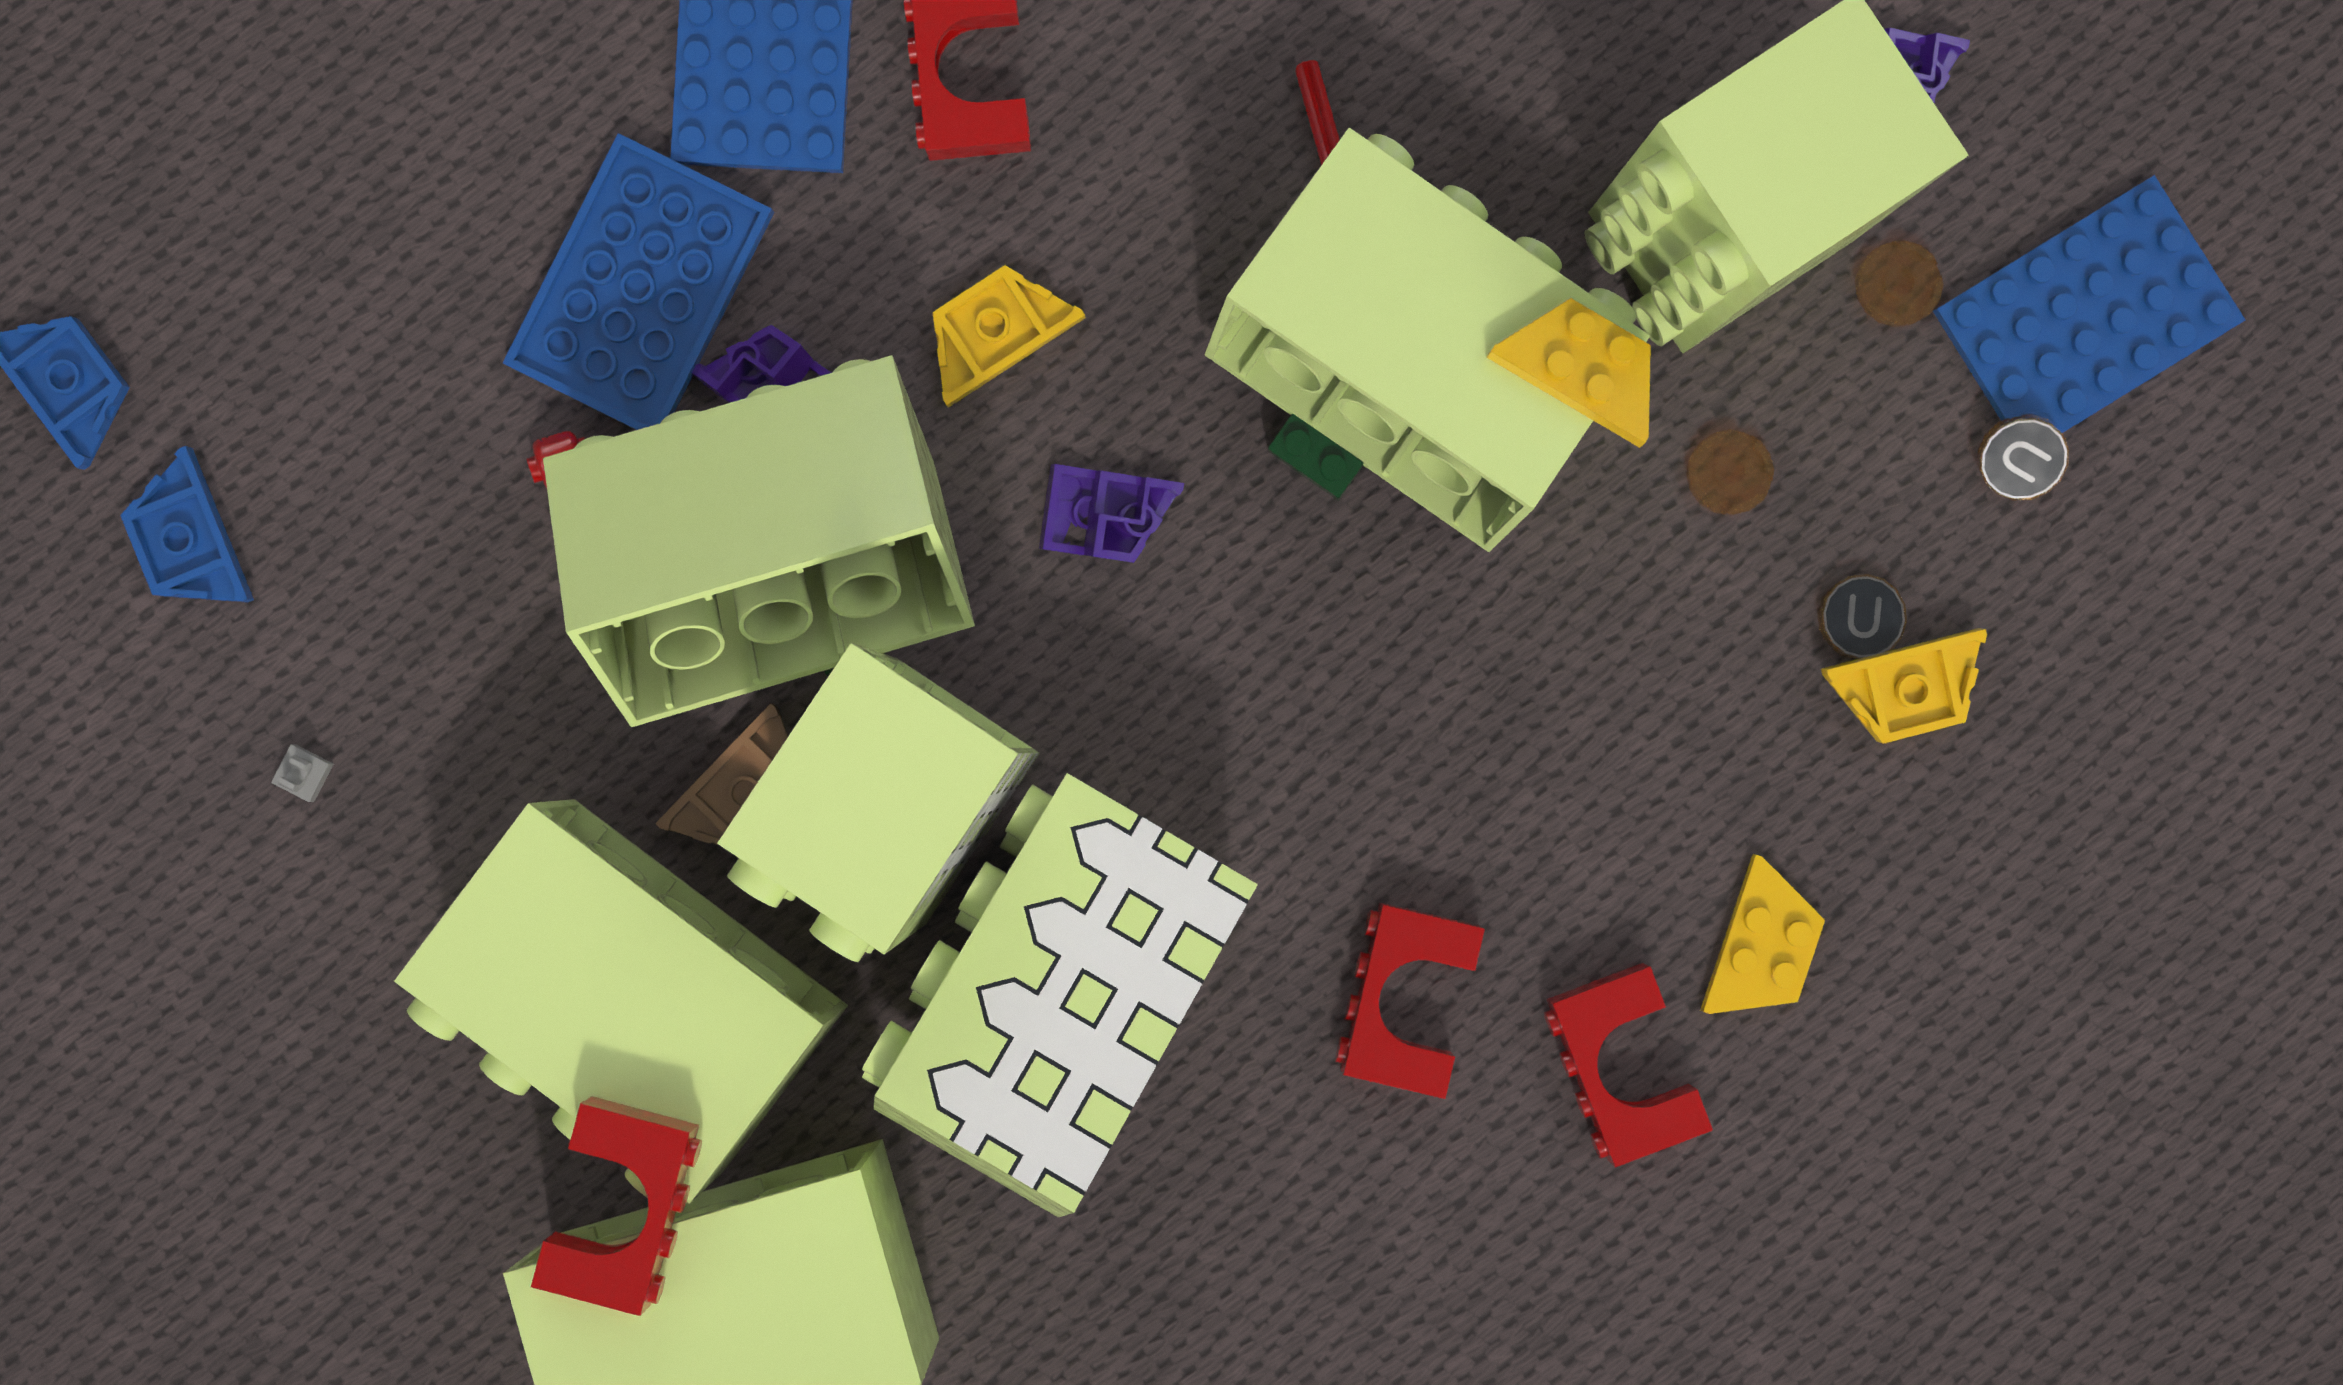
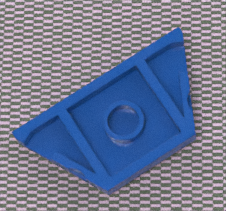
M69 316L53 319L47 324L42 325L36 323L17 326L18 329L0 332V366L74 466L82 470L87 469L91 465L130 388L82 322L75 317Z
M188 446L181 447L174 454L177 458L162 475L156 474L146 485L143 495L133 500L120 515L150 591L155 596L251 602L254 598L194 450Z

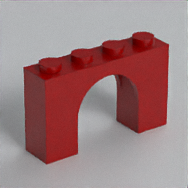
M904 0L906 21L914 22L915 37L907 39L910 64H918L919 80H912L914 106L922 107L923 122L916 123L918 148L926 149L930 161L1031 151L1028 110L1025 98L969 102L950 93L939 79V63L942 53L955 37L975 29L1019 25L1017 0Z
M1379 902L1377 911L1370 910L1365 927V935L1371 936L1368 953L1360 952L1355 970V977L1361 979L1358 996L1350 994L1345 1013V1020L1352 1021L1348 1038L1340 1037L1335 1062L1342 1063L1340 1070L1343 1075L1446 1099L1455 1056L1451 1051L1405 1041L1393 1035L1385 1027L1379 1009L1380 993L1390 974L1400 966L1412 961L1428 960L1475 971L1485 928Z
M1640 963L1546 999L1550 1010L1544 1012L1545 1020L1552 1036L1560 1035L1566 1051L1559 1053L1560 1059L1568 1077L1576 1076L1581 1091L1575 1093V1098L1583 1117L1591 1116L1597 1132L1590 1134V1137L1600 1159L1607 1157V1160L1616 1168L1713 1131L1698 1089L1690 1084L1643 1101L1631 1102L1611 1096L1600 1080L1597 1062L1599 1050L1605 1038L1615 1028L1626 1022L1666 1008L1651 966Z
M593 1096L580 1103L568 1149L620 1163L635 1173L642 1182L647 1194V1220L637 1238L616 1245L597 1243L555 1231L542 1243L531 1287L641 1316L650 1307L651 1303L658 1304L666 1279L665 1276L659 1275L663 1258L669 1259L671 1257L678 1231L671 1229L675 1213L683 1212L690 1191V1185L684 1184L688 1166L695 1167L701 1151L702 1140L696 1139L699 1125Z

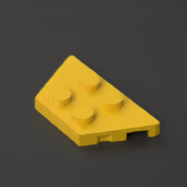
M1006 265L999 268L933 312L944 403L948 408L1084 320L1086 318L1082 309L1076 306L1073 307L1052 295V292L1044 287L1033 284L1023 278V275Z
M1568 299L1496 344L1486 358L1640 448L1646 443L1649 437L1651 345L1574 299Z
M1976 628L1821 669V672L1877 742L1884 744L1966 722L1971 703L1969 693L1975 686L1979 670L1974 667L1980 643H1985L1987 633L1986 629Z
M1753 854L1700 1009L1702 1012L1713 1014L1795 1003L1799 1000L1825 920L1762 856Z

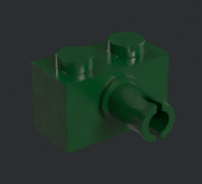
M1293 413L1268 448L1270 454L1338 501L1364 464L1360 459Z

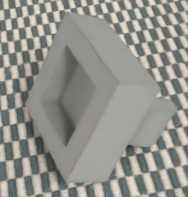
M291 744L271 783L307 802H314L334 764L296 744Z

